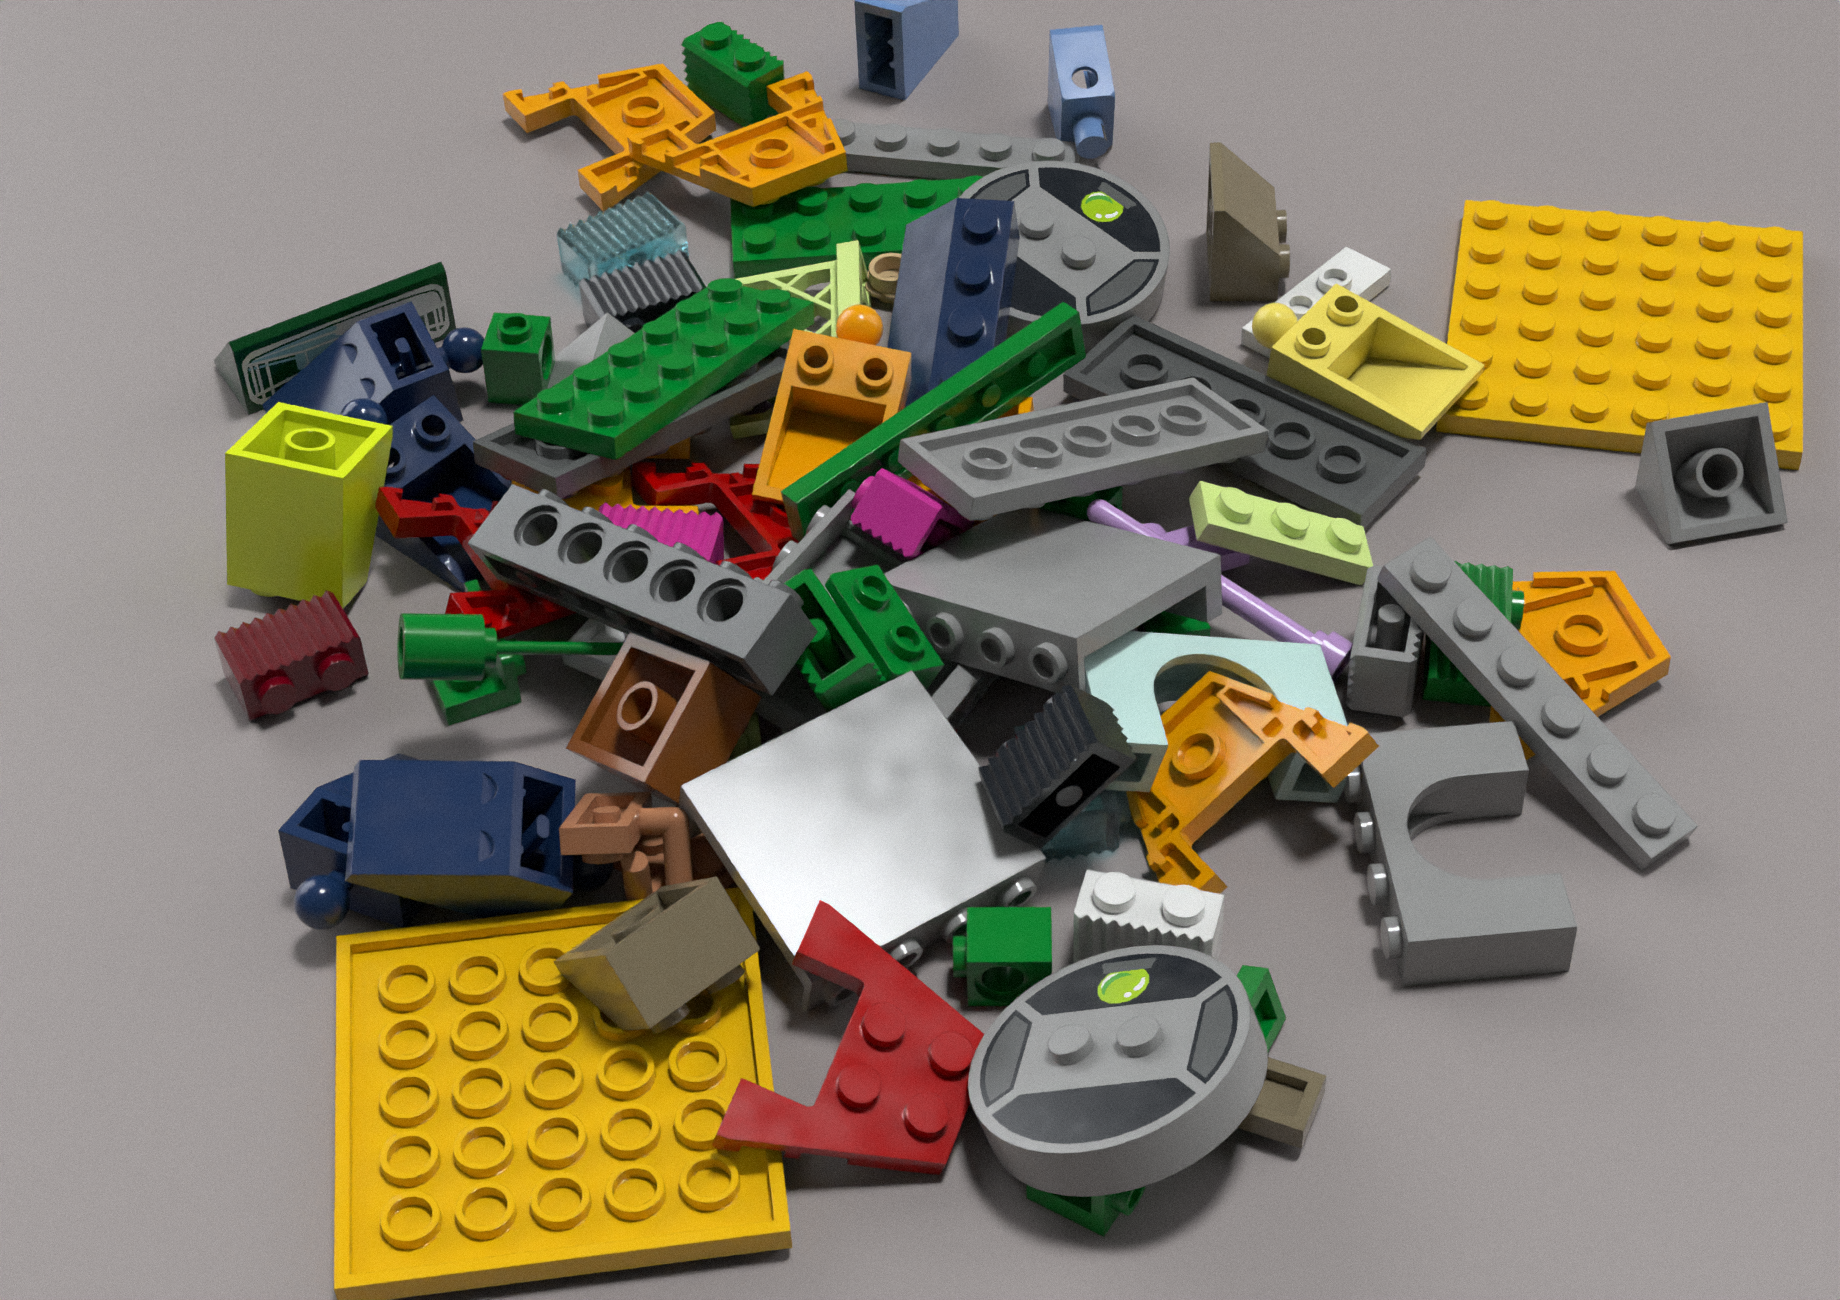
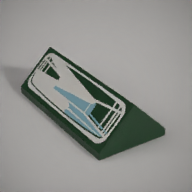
M442 261L229 341L215 358L214 363L247 414L251 415L264 410L262 406L264 402L351 326L362 319L412 301L434 343L444 340L449 332L456 329L447 275Z

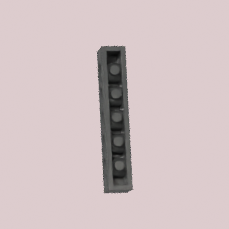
M512 484L468 542V545L498 580L623 633L629 634L631 632L709 661L737 681L772 696L818 632L801 609L804 604L803 599L784 583L771 580L767 585L756 581L742 568L729 561H722L718 566L706 561L698 552L683 543L676 542L673 547L658 542L653 535L637 525L630 524L625 529L613 524L605 515L594 508L586 506L582 511L569 507L560 497L545 489H541L536 494Z

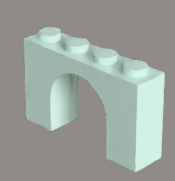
M1129 631L1084 658L1086 692L1107 702L1114 709L1112 713L1119 719L1117 723L1123 728L1121 732L1128 738L1126 742L1132 747L1131 752L1137 757L1105 790L1150 792L1168 748V741L1157 704L1178 700L1208 671L1269 692L1278 701L1302 710L1310 707L1318 710L1323 718L1348 726L1319 644ZM1297 753L1289 754L1268 775L1274 797L1279 800L1337 803L1345 787V779H1343L1333 788Z

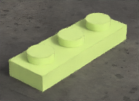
M1199 481L1189 497L1197 541L1361 586L1365 582L1367 569L1373 566L1364 527L1354 524L1347 519L1328 517L1300 509L1291 503H1278L1246 494L1237 488H1225L1204 481Z

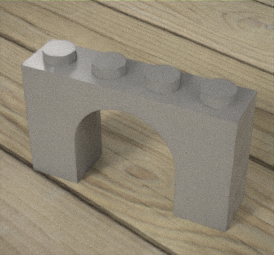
M1514 721L1369 733L1379 747L1345 778L1343 792L1347 803H1357L1359 813L1355 814L1354 819L1356 844L1359 853L1370 854L1372 864H1369L1367 869L1369 896L1373 906H1383L1385 917L1381 919L1380 928L1383 953L1386 959H1396L1402 985L1414 986L1568 972L1573 954L1577 924L1561 873L1498 879L1465 878L1448 873L1431 864L1418 852L1412 843V840L1418 834L1437 824L1458 820L1522 815L1529 768Z

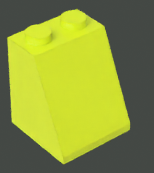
M278 402L225 453L227 585L249 589L259 596H281L302 601V599L310 601L314 595L322 597L327 590L334 593L344 609L367 582L379 516L375 509V503L379 487H384L393 437V426Z

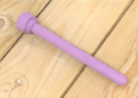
M1097 499L1088 505L1087 516L1091 522L1168 541L1105 500ZM1221 575L1222 606L1279 642L1319 644L1333 684L1350 661L1352 642L1335 631L1329 635L1321 630H1318L1315 634Z

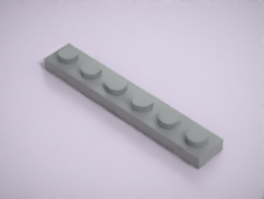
M846 119L832 120L846 151L847 169L851 172L946 180L960 179L973 175L984 177L996 170L1025 162L1066 161L1079 163L1080 160L1075 142L1061 141L1056 138L1034 139L1012 137L1002 133L979 134L956 132L948 128L934 130L903 127L899 124L878 125L856 123Z
M1431 536L1383 565L1377 577L1381 585L1505 721H1514L1519 737L1641 871L1689 839L1698 825Z

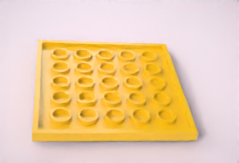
M1465 200L1447 344L1485 366L1479 378L1437 421L1436 432L1641 453L1646 424L1649 422L1768 402L1778 466L1782 469L1799 470L1803 454V231L1786 230L1781 227L1761 228L1729 225L1720 221L1707 223L1675 220L1665 216L1643 217L1622 215L1610 211L1590 212L1559 209L1550 205L1537 207L1505 204L1496 200Z
M739 887L725 889L756 940L753 908ZM643 899L336 936L334 1291L337 1300H390L793 1248L781 1151L742 1146L739 1152L721 1150L712 1146L741 1078L774 1092L758 951L741 963L745 973L738 980L713 994H708L706 989L686 1002L690 1012L685 1018L672 1027L653 1034L651 1029L625 1031L620 1029L570 983L554 964V961Z

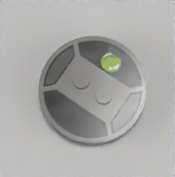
M1033 161L996 170L973 183L959 197L1014 201L1020 240L1006 340L1062 302H1065L1079 311L1085 353L1087 354L1126 318L1135 315L1149 322L1158 309L1164 292L1170 255L1168 232L1163 219L1153 204L1140 191L1121 178L1098 168L1079 163Z
M1147 945L1122 948L1091 956L1058 970L1030 987L1004 1009L984 1034L975 1051L969 1071V1097L973 1110L994 1154L1001 1165L1019 1181L1048 1193L1083 1197L1116 1194L1138 1189L1172 1176L1191 1166L1225 1141L1248 1115L1261 1092L1267 1073V1045L1243 984L1224 963L1210 955L1184 947Z

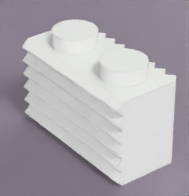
M1088 869L1086 870L1074 909L1073 963L1112 950L1147 945L1184 947L1210 955L1218 960L1223 940L1225 895L1199 890L1190 885L1175 886L1132 878L1120 872L1105 873Z

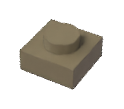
M1268 1057L1267 1073L1261 1092L1252 1109L1237 1128L1302 1149L1325 1093L1326 1075Z

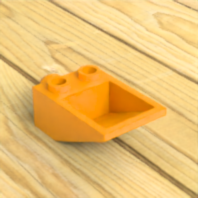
M861 304L846 308L839 315L836 322L837 337L793 329L752 492V499L784 505L781 495L783 489L905 408L911 384V353L876 346L883 335V322L873 308Z

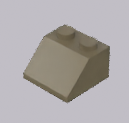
M1221 142L1210 143L1206 217L1210 301H1277L1279 278H1289L1290 272L1289 244H1279L1286 243V210H1276L1275 188Z
M718 877L662 886L554 961V964L570 983L623 1031L651 1029L653 1034H657L685 1018L690 1012L686 1002L706 989L708 994H713L738 980L745 973L741 963L759 951L760 947Z

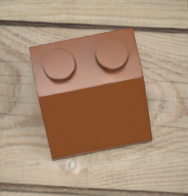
M630 632L566 749L645 792H651L653 796L678 807L681 785L727 762L740 736L746 730L749 720L762 697L709 661Z

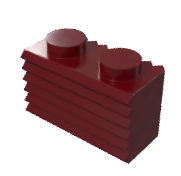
M327 590L322 597L314 595L310 601L302 599L298 606L290 604L286 610L279 608L274 615L266 613L263 619L255 617L250 624L242 622L239 628L230 627L226 633L218 631L214 637L226 680L229 682L231 689H233L235 697H237L249 721L268 713H283L298 701L327 690L337 691L344 689L352 684L355 679L369 674L361 638L334 593Z

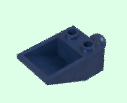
M411 301L357 321L264 402L262 406L265 414L278 402L340 415L343 407L348 402L357 398H369L382 406L387 415V425H390L434 395L461 422L464 420L449 369L466 374L481 368L483 365L481 348L484 337L472 328L461 327L449 332L444 338L442 346L437 348Z
M434 395L390 424V426H393V437L388 466L393 464V467L387 468L384 487L401 488V499L432 503L433 498L439 497V494L452 495L460 507L471 509L486 508L487 511H490L492 501L499 502L511 487L510 480L504 479L500 474L475 464L473 441L476 439ZM357 398L348 402L340 413L342 416L387 425V415L379 403L369 398ZM380 515L378 516L375 536L459 591L465 592V582L477 579L479 583L484 579L456 537L434 536L395 539Z
M399 753L384 760L419 759ZM354 772L317 787L278 830L290 888L297 890L294 896L296 915L303 924L316 930H327L337 926L344 920L349 910L399 928L407 927L426 903L345 881Z
M359 760L354 767L346 882L479 918L559 909L573 893V888L589 892L604 886L613 873L614 862L589 864L582 861V855H561L559 827L575 808L576 779L515 761Z

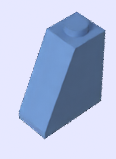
M854 0L859 89L906 100L959 36L958 0Z

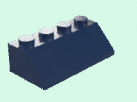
M955 198L906 225L887 348L911 353V384L905 408L1006 340L1020 240L1014 201Z

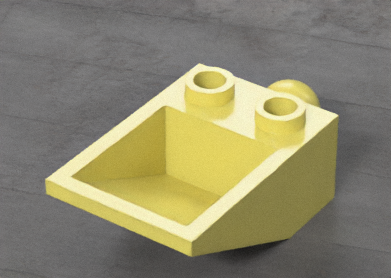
M1337 283L1299 320L1288 306L1281 303H1270L1261 307L1254 315L1252 321V332L1257 342L1271 349L1266 376L1403 438L1421 440L1479 378L1485 366L1481 362Z

